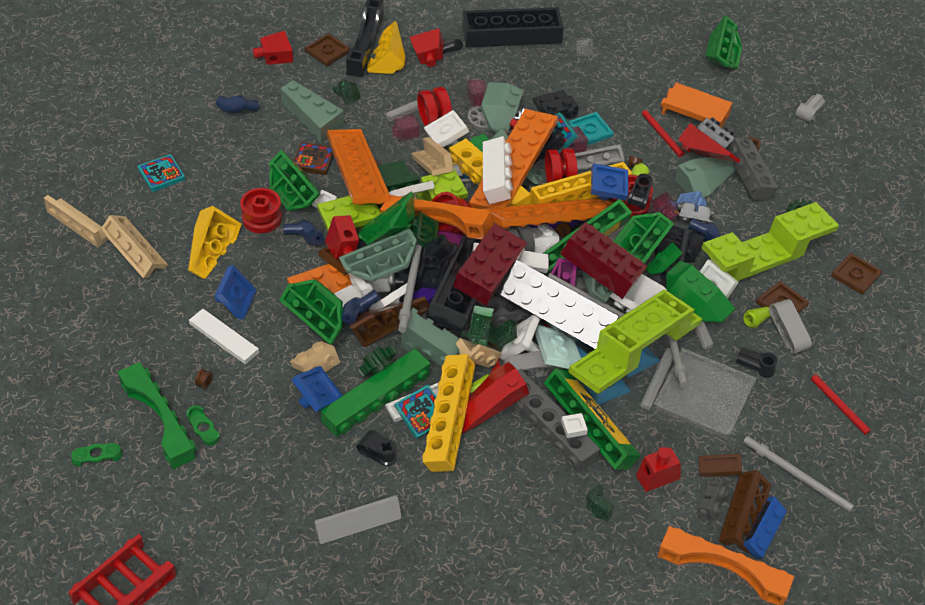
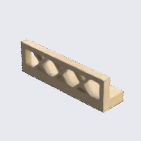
M430 137L423 138L424 150L411 153L412 158L432 176L453 171L451 154Z
M49 195L44 197L49 214L96 247L109 240L100 230L102 227L61 198L56 201Z
M110 215L100 230L143 278H148L155 268L164 269L167 267L168 264L125 216Z

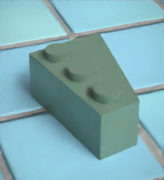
M412 308L407 330L401 336V347L407 352L416 349L427 360H432L441 367L446 356L459 355V348L455 344L459 338L445 328L443 331L432 324L433 320L430 318L425 320L417 314L418 310Z

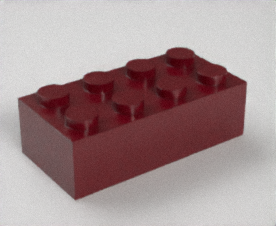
M586 222L570 237L560 255L621 299L626 296L647 268V265L640 259L631 255L626 249L617 245L609 237L603 235L594 226Z
M494 223L459 270L453 287L487 306L516 260L519 261L528 242Z

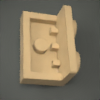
M462 338L455 343L459 348V354H468L474 363L487 368L495 365L502 356L499 351Z
M321 341L313 344L312 348L297 354L296 358L290 362L293 368L302 372L321 366L327 372L338 365L340 360L334 346Z

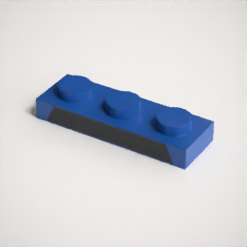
M775 496L768 497L743 544L756 559L763 558L787 512Z

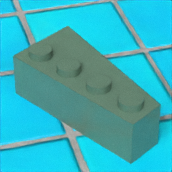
M294 80L281 88L282 104L293 115H296L299 121L305 124L320 142L327 139V130H338L344 125V110Z

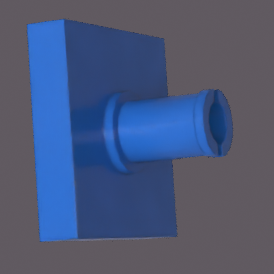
M593 163L591 167V194L598 195L603 201L609 198L626 201L628 197V170Z
M231 265L226 269L216 291L215 300L218 303H223L237 319H244L256 289L234 265Z
M321 366L298 374L292 379L303 395L299 398L301 406L304 408L311 406L315 412L324 409L343 396Z

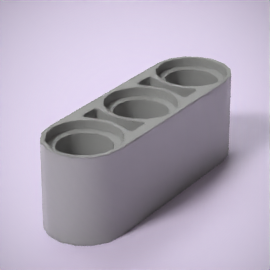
M790 299L770 304V315L785 346L791 350L790 353L794 354L810 349L812 346L810 336L793 302Z
M541 351L511 355L504 359V364L510 362L517 371L521 369L529 378L548 376L555 368L564 369L545 364Z

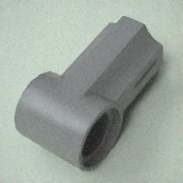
M820 94L812 95L806 103L799 105L795 116L808 123H812L811 120L816 118L818 111L825 104L823 96Z

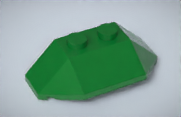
M726 15L711 33L705 56L718 66L737 69L742 44L737 32V24Z
M283 150L269 162V188L279 195L281 203L288 211L307 208L321 195L320 189Z
M409 192L364 225L357 234L358 237L367 245L398 234L400 231L409 229L412 225L410 222L415 217L413 192Z
M660 212L632 216L613 242L645 263L674 223Z
M679 261L667 273V291L692 307L694 313L702 318L701 322L722 323L735 311V308L723 292L693 265Z
M317 279L288 284L279 301L326 342L333 345L342 330L343 301Z

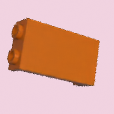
M675 83L674 87L669 89L667 98H663L660 107H662L661 114L663 115L669 109L702 122L706 118L711 119L713 117L720 122L719 127L722 128L730 115L732 102Z

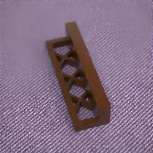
M757 470L745 472L739 476L719 537V541L723 545L736 543L746 553L750 552L743 545L745 542L742 539L743 532L745 531L747 538L767 501L771 489V484ZM759 483L763 486L761 493L759 489ZM754 497H755L756 504H757L756 510H755V506H754V503H753ZM749 514H750L751 521H752L751 527H750L749 521H748V516H749Z

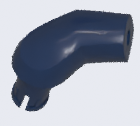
M219 96L216 100V105L219 108L232 114L239 113L243 109L257 112L259 108L258 101L247 100L243 96H233L230 98Z
M694 218L691 219L688 229L702 233L705 236L704 242L720 237L719 230L715 224L711 222L706 224Z
M302 220L300 223L283 224L284 235L301 234L304 240L312 245L321 244L324 240L323 234L308 220Z
M374 289L361 298L355 297L346 302L343 306L341 319L347 324L353 323L357 316L362 315L367 311L368 307L381 300L377 291Z

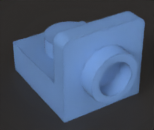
M701 191L682 193L676 202L677 208L679 202L683 203V201L695 204L696 212L699 205L706 207V199L702 196Z

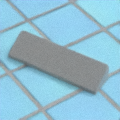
M621 144L575 153L578 170L591 168L593 163L608 165L625 161Z
M395 495L315 520V532L319 543L323 544L401 519L398 497Z

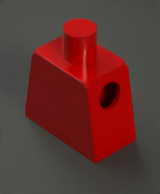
M439 28L410 37L420 64L433 67L436 65L437 60L443 58L444 39Z
M285 31L262 37L260 39L261 47L252 49L254 59L264 57L267 65L293 62V50Z
M351 215L333 216L325 239V243L335 259L339 260V257L356 251L359 242Z
M662 447L658 452L644 457L636 477L645 492L679 480L681 478V463L671 448Z

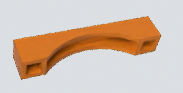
M390 195V201L385 202L380 208L381 213L403 197ZM414 199L415 217L422 212L438 222L457 227L469 238L482 240L493 226L492 214L489 210Z
M671 526L668 527L658 553L659 558L677 565L708 563L726 568L747 581L761 599L775 605H784L794 579L793 575L788 574L784 570L775 569L764 562L755 561L742 553L733 552L722 545L713 544L702 537L693 536Z

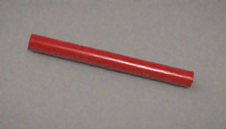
M644 110L642 116L679 158L683 157L685 153L647 110Z
M817 374L811 378L813 383L864 435L871 432V429Z

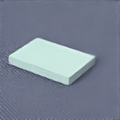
M537 325L535 336L545 364L569 369V366L581 359L574 340L552 328Z

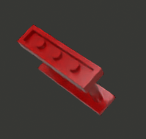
M138 534L133 539H129L120 550L81 582L74 584L68 593L74 605L81 599L87 605H101L90 594L100 584L118 601L116 605H143L176 577L175 567L169 560L159 566L142 550L144 544L142 536ZM134 555L153 572L145 580L139 578L124 564ZM116 570L136 587L129 594L124 595L107 579Z

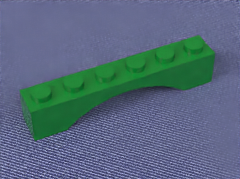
M138 362L118 371L119 382L127 396L147 404L161 418L164 425V435L161 442L162 451L172 470L194 460V451L197 450L192 439L188 440L186 437L185 427L182 424H178V417L175 411L169 410V403L166 397H161L158 384L151 381L152 377L148 368L144 369L141 363Z

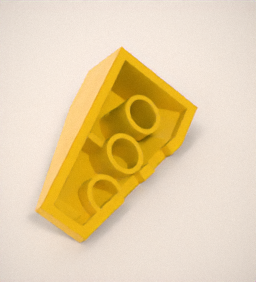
M394 21L383 30L379 38V45L373 51V54L376 55L374 59L371 58L368 62L367 71L369 73L393 74L397 70L400 71L405 65V52L398 24Z
M214 206L201 210L194 228L188 271L205 279L217 265L219 256L225 255L227 252L226 247L236 241L242 224Z

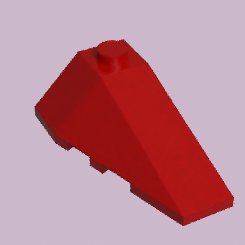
M691 123L678 139L683 143L682 148L689 153L694 151L696 154L736 163L741 161Z
M510 362L491 372L468 399L462 434L530 394L526 382Z

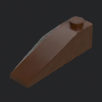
M425 296L413 299L410 311L412 308L418 310L417 314L419 316L427 312L430 305ZM404 302L365 312L357 316L353 323H349L363 348L399 328V313L403 308Z

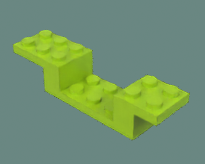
M455 169L452 172L421 177V183L433 181L435 188L422 191L416 195V199L432 201L441 192H450L462 199L468 198V192ZM350 196L317 204L318 212L327 231L333 216L351 215L355 228L359 227L361 230L364 225L381 214L380 209L375 203L353 204Z
M815 202L776 216L769 233L741 242L731 232L704 242L702 249L724 273L727 272L735 280L739 281L803 256L810 240L837 231L839 224Z
M664 289L600 330L597 348L569 366L568 372L597 394H600L638 368L642 349L664 334L677 341L699 326L702 318L694 313L692 307Z

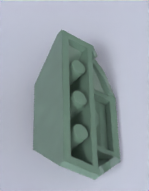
M488 83L480 107L488 122L489 130L498 133L501 129L509 130V123L517 113L523 90L509 83Z
M407 229L343 255L339 259L346 272L373 282L408 268L417 245V240L411 230Z

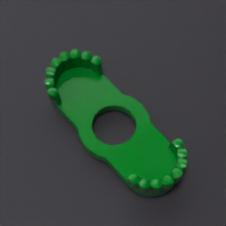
M198 405L189 407L186 416L193 426L194 433L201 438L205 445L213 446L217 444L220 432L214 429L213 422L206 417L203 412L204 409ZM206 423L210 427L207 431L201 432L198 430L200 424Z
M116 443L92 444L73 450L71 461L73 465L81 467V463H97L106 459H113L116 462L122 458L123 451ZM94 449L102 450V454L99 457H92L90 455Z

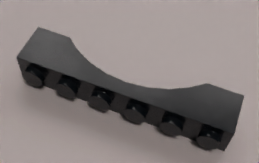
M384 0L366 1L356 43L353 48L349 49L346 58V75L363 77L384 15Z

